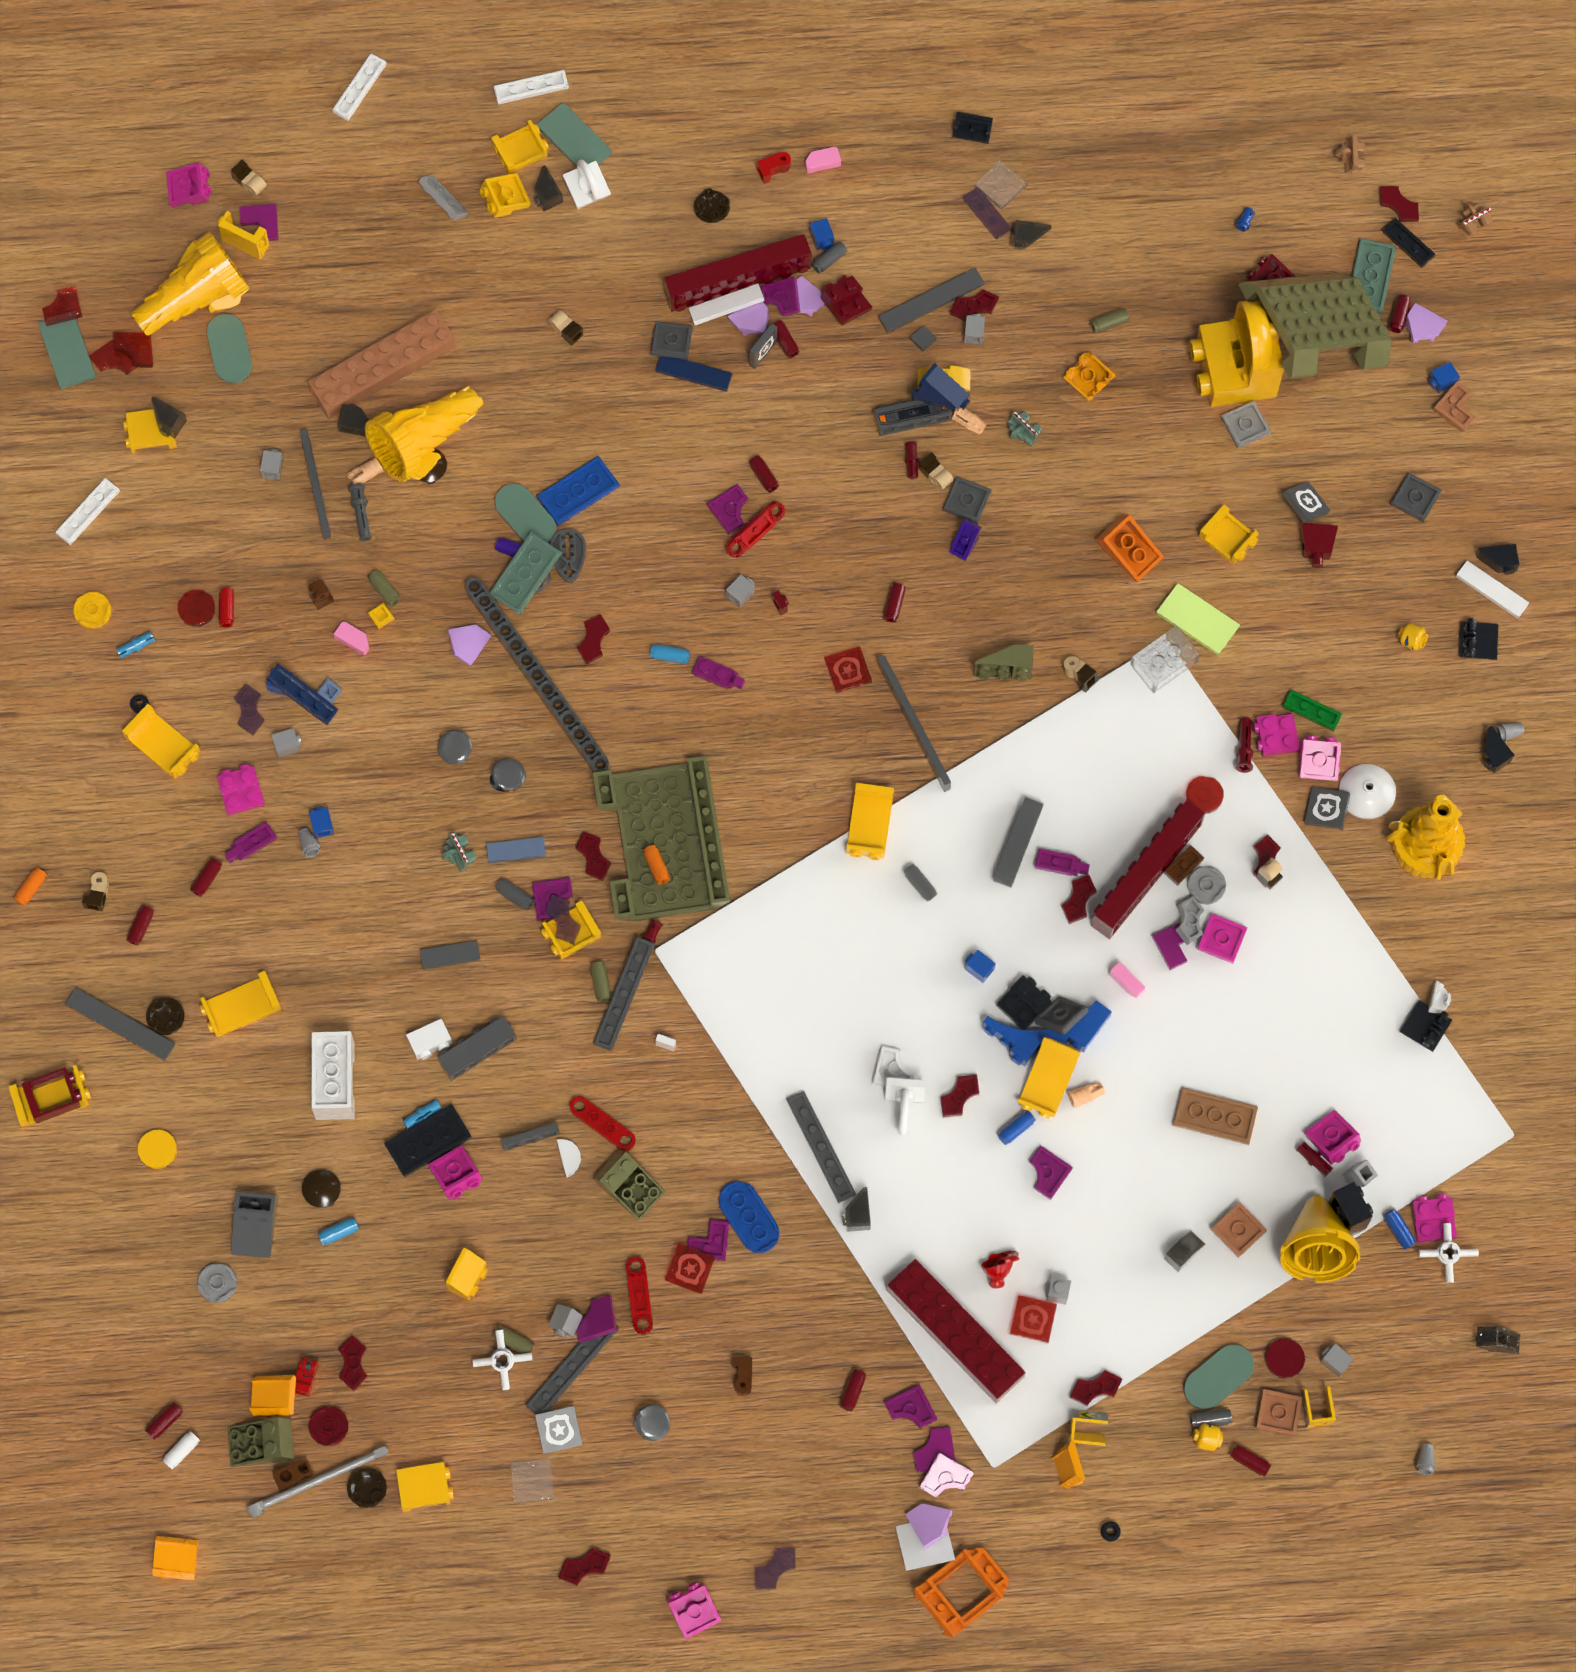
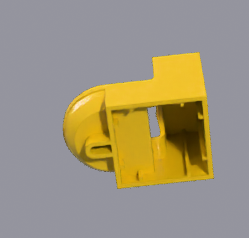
M1239 301L1234 319L1200 325L1197 339L1189 341L1192 362L1201 361L1203 373L1197 374L1198 392L1200 396L1208 395L1211 408L1277 397L1284 372L1278 341L1280 335L1261 301Z

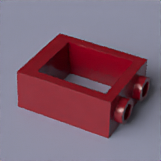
M66 1067L21 1083L36 1124L81 1107L79 1103L82 1100L80 1092L73 1087V1083H76L72 1072L68 1073ZM65 1078L73 1102L41 1113L33 1090Z

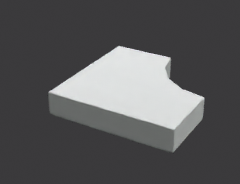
M882 1046L872 1084L886 1087L887 1078L914 1079L915 1073L908 1070L902 1063L901 1050Z

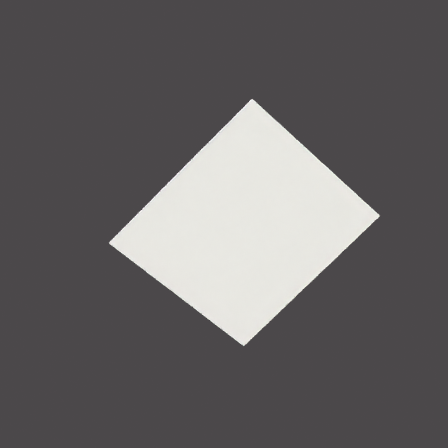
M1167 640L1160 642L1099 679L1086 693L1081 690L946 772L951 781L950 790L944 792L936 778L893 804L884 859L872 860L867 856L856 858L846 854L849 832L655 950V954L993 1468L1003 1464L1070 1421L1073 1409L1086 1411L1107 1397H1097L1088 1406L1071 1399L1070 1395L1078 1379L1091 1381L1100 1377L1106 1370L1123 1379L1118 1388L1120 1389L1294 1278L1281 1265L1280 1249L1307 1200L1312 1196L1319 1195L1328 1202L1334 1191L1349 1184L1342 1174L1354 1164L1368 1160L1378 1174L1369 1184L1361 1188L1364 1193V1201L1366 1204L1369 1203L1373 1209V1217L1366 1230L1353 1236L1355 1239L1385 1220L1384 1215L1393 1209L1399 1211L1416 1200V1198L1429 1192L1514 1136L1507 1122L1445 1034L1432 1052L1400 1033L1404 1023L1420 1000L1252 759L1253 770L1251 772L1241 773L1236 770V764L1238 763L1236 751L1239 748V741ZM1028 797L1044 803L1014 883L1010 888L994 882L993 879L1024 799ZM1186 800H1189L1206 814L1202 826L1173 862L1191 845L1204 857V861L1192 872L1200 867H1214L1224 875L1226 882V891L1218 902L1210 905L1200 904L1205 910L1199 918L1200 928L1204 933L1211 914H1215L1247 927V931L1233 964L1197 950L1202 938L1201 936L1189 945L1185 943L1179 945L1187 959V963L1169 970L1152 939V935L1181 922V913L1177 906L1191 897L1188 891V879L1192 872L1178 886L1163 873L1110 940L1091 926L1093 921L1091 917L1097 905L1103 904L1105 901L1104 897L1109 890L1112 889L1114 891L1118 879L1122 875L1126 876L1130 864L1134 860L1138 861L1142 849L1145 846L1149 847L1157 831L1161 832L1167 818L1173 817L1176 807L1180 803L1184 804ZM1266 835H1269L1281 847L1275 860L1283 868L1280 872L1283 878L1271 890L1268 887L1265 888L1253 875L1254 870L1258 866V855L1253 848ZM1039 849L1074 855L1081 859L1080 863L1090 864L1088 875L1092 879L1097 894L1090 897L1086 903L1087 918L1068 924L1061 908L1063 904L1070 900L1073 894L1071 882L1087 875L1068 876L1035 869ZM911 864L920 869L938 893L928 902L922 898L903 873ZM977 950L996 963L995 970L984 983L965 970L966 958L970 953L974 954ZM1120 962L1146 987L1137 998L1129 995L1110 976V970L1117 963ZM1024 975L1026 978L1028 976L1032 977L1040 991L1044 989L1050 994L1051 1003L1060 996L1087 1006L1088 1009L1095 1001H1098L1111 1010L1112 1013L1109 1020L1085 1052L1081 1051L1056 1115L1054 1117L1050 1116L1048 1119L1040 1116L1039 1111L1032 1109L1029 1112L1036 1119L1034 1124L1010 1144L1004 1145L997 1134L1020 1114L1027 1111L1020 1107L1021 1104L1018 1103V1100L1021 1097L1040 1049L1036 1051L1025 1067L1022 1064L1017 1065L1009 1056L1012 1048L1004 1047L997 1037H991L984 1032L982 1025L987 1016L1003 1025L1020 1029L996 1006L999 1000ZM1034 1021L1027 1030L1035 1031L1048 1029L1036 1025ZM882 1046L901 1050L902 1063L908 1070L915 1073L914 1080H926L924 1103H909L905 1135L899 1134L900 1103L894 1100H885L886 1087L872 1084ZM977 1074L979 1095L967 1100L963 1106L962 1116L943 1118L941 1097L949 1095L956 1088L958 1076ZM1097 1082L1102 1084L1105 1094L1091 1102L1073 1108L1068 1098L1069 1091ZM1182 1088L1257 1106L1258 1110L1250 1144L1246 1145L1173 1126ZM803 1091L856 1193V1196L839 1204L786 1099ZM1335 1109L1360 1134L1361 1142L1359 1148L1354 1152L1351 1150L1347 1152L1345 1158L1340 1163L1334 1162L1331 1165L1321 1155L1333 1167V1170L1324 1177L1313 1165L1310 1166L1308 1164L1309 1161L1296 1150L1305 1141L1306 1144L1318 1153V1148L1305 1137L1304 1132ZM1040 1146L1073 1167L1051 1200L1035 1190L1037 1173L1035 1168L1029 1163ZM1240 1202L1267 1229V1232L1238 1258L1211 1231V1228ZM1009 1250L1017 1251L1020 1259L1013 1262L1009 1274L1004 1278V1287L998 1289L991 1288L988 1284L990 1278L984 1273L981 1263L987 1261L991 1254H998ZM914 1259L945 1288L1026 1372L1025 1377L997 1404L886 1291L887 1284ZM1052 1277L1071 1281L1066 1305L1047 1301ZM1037 1305L1048 1314V1320L1040 1336L1020 1331V1312L1024 1307ZM1037 1310L1026 1312L1024 1315V1327L1032 1330L1040 1329L1043 1322L1042 1314ZM1030 1313L1033 1316L1039 1315L1037 1321L1040 1324L1034 1323L1031 1327V1322L1026 1321L1030 1318Z

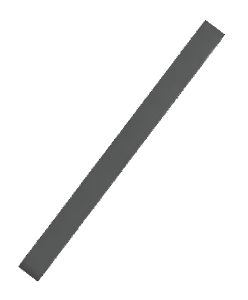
M478 578L468 579L466 582L468 598L591 771L609 770L608 758L484 584ZM473 586L479 587L477 591L470 590ZM482 601L489 602L487 606L480 605ZM494 615L500 617L496 621L491 620V617ZM504 630L510 631V634L502 635L501 632ZM520 645L521 648L518 650H513L512 646ZM526 659L531 661L528 665L522 664ZM536 674H539V675L542 676V677H541L540 679H538V680H535V679L532 678V677H533L534 675H536ZM546 689L552 690V693L546 695L543 693V691ZM561 704L563 705V707L561 709H555L554 705ZM566 719H572L574 721L572 724L564 723ZM583 734L584 737L582 739H576L575 735ZM589 748L595 750L593 754H587L585 751ZM603 763L606 766L603 769H598L596 765Z

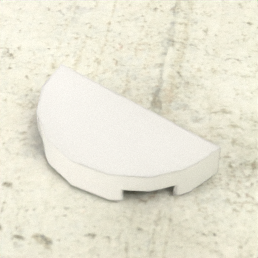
M1437 980L1433 984L1428 1012L1431 1013L1445 1011L1451 1002L1450 992L1448 993L1444 985Z
M558 1139L557 1143L565 1175L568 1178L578 1170L581 1164V1154L573 1142Z

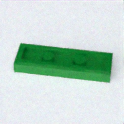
M1290 690L1282 708L1333 732L1342 716V713L1293 690Z

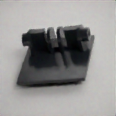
M1468 618L1467 622L1461 621L1459 657L1497 660L1499 624L1475 622L1474 618Z
M1419 1000L1401 1028L1400 1033L1433 1052L1451 1024L1452 1019L1448 1018L1449 1014L1445 1011L1441 1013L1428 1012L1429 1006Z

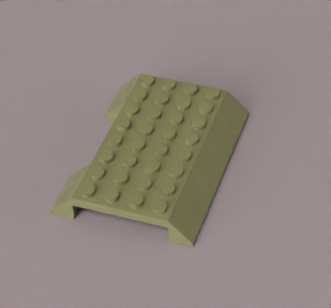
M1329 273L1240 282L1238 284L1246 300H1261L1290 353L1281 363L1289 379L1315 376L1319 351L1363 346L1354 354L1362 370L1388 366L1391 338L1357 277L1341 273Z
M707 756L688 758L687 764L613 775L612 770L593 772L598 810L618 813L628 879L610 881L615 919L634 922L709 911L730 902ZM655 845L658 848L670 875V881L666 884L658 885L655 882L644 856L643 850L646 847Z

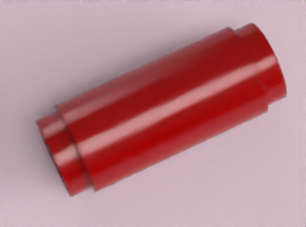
M222 588L219 593L220 627L230 628L234 623V593L231 588Z

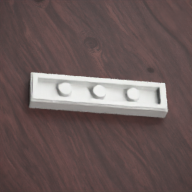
M370 54L332 109V112L349 121L387 65L386 61Z
M565 70L494 86L498 105L569 89Z
M755 284L690 307L689 312L694 325H698L765 300L759 284Z
M104 478L55 532L56 535L71 545L120 492L119 488Z
M1466 561L1456 575L1458 579L1517 619L1529 605L1528 601L1469 561Z

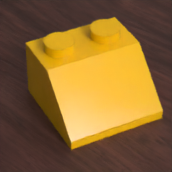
M463 1248L446 1280L448 1291L468 1301L471 1296L475 1297L479 1289L477 1284L480 1279L483 1280L488 1272L486 1262L470 1250Z

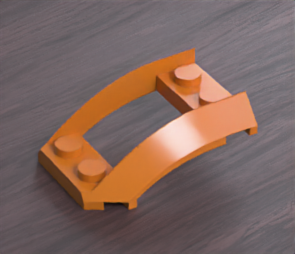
M984 1548L964 1549L955 1557V1560L950 1561L924 1583L916 1587L914 1594L916 1602L920 1600L944 1630L942 1634L953 1637L1004 1597L1009 1579ZM968 1562L992 1593L968 1613L960 1617L937 1586Z

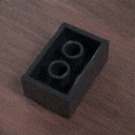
M1355 1182L1334 1191L1328 1201L1352 1236L1366 1230L1373 1217L1371 1205L1369 1203L1366 1204L1363 1199V1190L1360 1186H1356Z

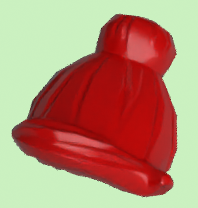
M1009 1250L998 1254H991L987 1261L981 1263V1268L990 1278L988 1284L991 1288L998 1289L1004 1287V1278L1009 1274L1013 1262L1020 1259L1017 1251Z

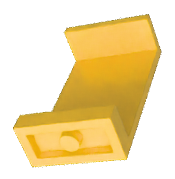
M149 704L122 730L124 737L174 779L182 776L187 770V766L191 762H195L200 756L199 746L197 744L193 745L155 713L154 708Z
M856 783L846 854L856 858L867 856L872 860L884 859L894 788Z
M265 971L258 973V979L205 1001L204 997L200 998L202 1002L199 1005L203 1016L207 1015L210 1020L207 1022L210 1033L215 1032L216 1037H220L281 1010Z
M1045 1036L1021 1097L1018 1100V1103L1021 1104L1020 1107L1028 1111L1035 1109L1039 1111L1040 1116L1048 1119L1050 1116L1054 1117L1081 1051Z
M73 1065L74 1070L69 1072H72L76 1083H73V1087L80 1092L82 1100L79 1103L80 1108L89 1106L88 1099H91L88 1087L84 1088L82 1082L86 1080L83 1070H79L77 1065ZM65 1078L33 1090L41 1113L73 1102ZM16 1084L8 1086L20 1125L24 1127L36 1123L23 1088H18Z

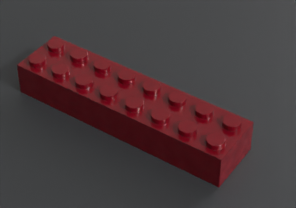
M805 234L664 277V293L671 312H680L685 310L686 307L696 306L755 284H768L779 278L786 279L795 273H805L811 269L812 253Z
M1186 800L1184 804L1180 803L1176 807L1173 817L1167 818L1161 832L1157 831L1152 837L1149 847L1145 846L1142 849L1138 861L1134 860L1130 864L1126 876L1122 875L1118 879L1114 891L1110 889L1104 897L1105 901L1103 904H1098L1094 909L1093 916L1091 917L1093 919L1091 926L1109 940L1202 826L1206 813L1189 800Z
M916 1259L887 1284L886 1291L996 1404L1025 1377L1026 1372Z

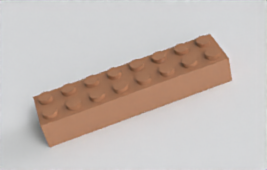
M435 309L308 381L309 390L329 420L456 348L455 337Z

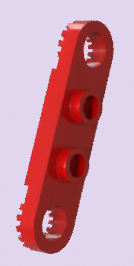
M777 501L769 503L727 542L726 553L734 558L741 557L747 549H750L784 517L786 513L785 506ZM776 506L779 508V511L774 516L772 512ZM738 543L739 548L733 553L732 546Z
M578 1096L571 1100V1113L622 1151H630L634 1148L636 1139L632 1132L584 1097ZM575 1103H584V1110L576 1111L574 1109ZM629 1137L632 1142L628 1146H623L620 1143L621 1138Z
M632 1257L626 1263L633 1328L637 1334L647 1335L653 1329L646 1265L640 1257ZM638 1262L642 1268L640 1271L634 1272L630 1269L631 1264ZM646 1320L649 1326L647 1329L641 1330L637 1326L638 1322Z

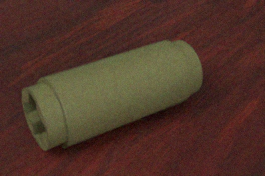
M1125 308L1094 318L1090 321V325L1094 333H1099L1126 323V321H1129V315Z
M376 570L369 575V582L387 605L393 607L400 602L401 599L398 593L381 572Z
M604 962L592 963L590 970L596 999L599 1003L608 1002L611 1000V990Z
M498 1326L496 1330H503L505 1346L520 1354L531 1352L534 1344L530 1340L504 1326Z

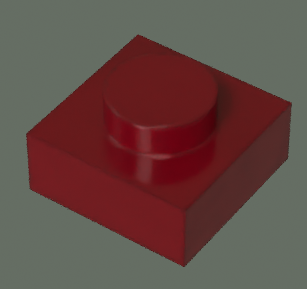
M779 590L772 593V601L780 615L787 613L789 602L786 596L781 595Z

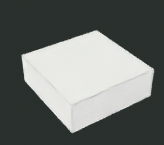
M661 1034L657 1035L655 1040L656 1046L674 1052L676 1040Z

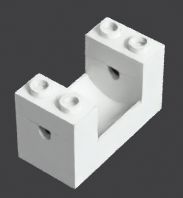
M351 1031L312 1032V1111L316 1120L355 1119V1099L353 1096L355 1043Z

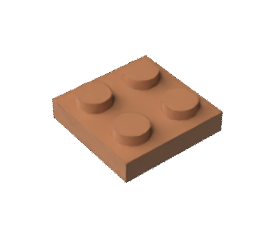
M1239 1202L1211 1228V1231L1239 1258L1267 1232V1229Z
M1263 1389L1256 1429L1295 1437L1303 1397Z

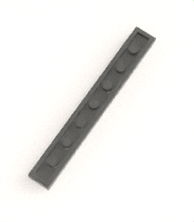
M884 655L878 657V667L943 791L950 790L951 781Z

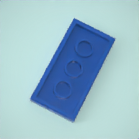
M598 456L538 494L537 499L554 519L555 524L560 526L619 488L620 484Z

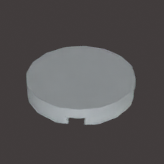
M1214 867L1197 868L1188 879L1190 896H1194L1200 904L1210 905L1218 902L1226 891L1224 875Z
M211 1264L206 1266L199 1274L198 1289L201 1296L207 1301L222 1303L234 1295L237 1288V1278L234 1271L227 1265Z

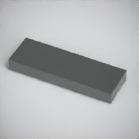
M478 941L420 950L423 970L481 961Z
M557 1123L502 1139L503 1151L559 1135V1128Z

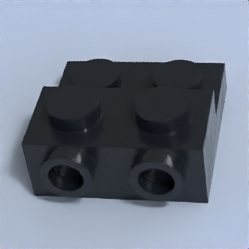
M1024 975L999 1000L996 1006L1020 1029L1027 1030L1034 1022V1019L1051 1004V996L1044 989L1040 991L1032 977L1028 976L1026 978Z

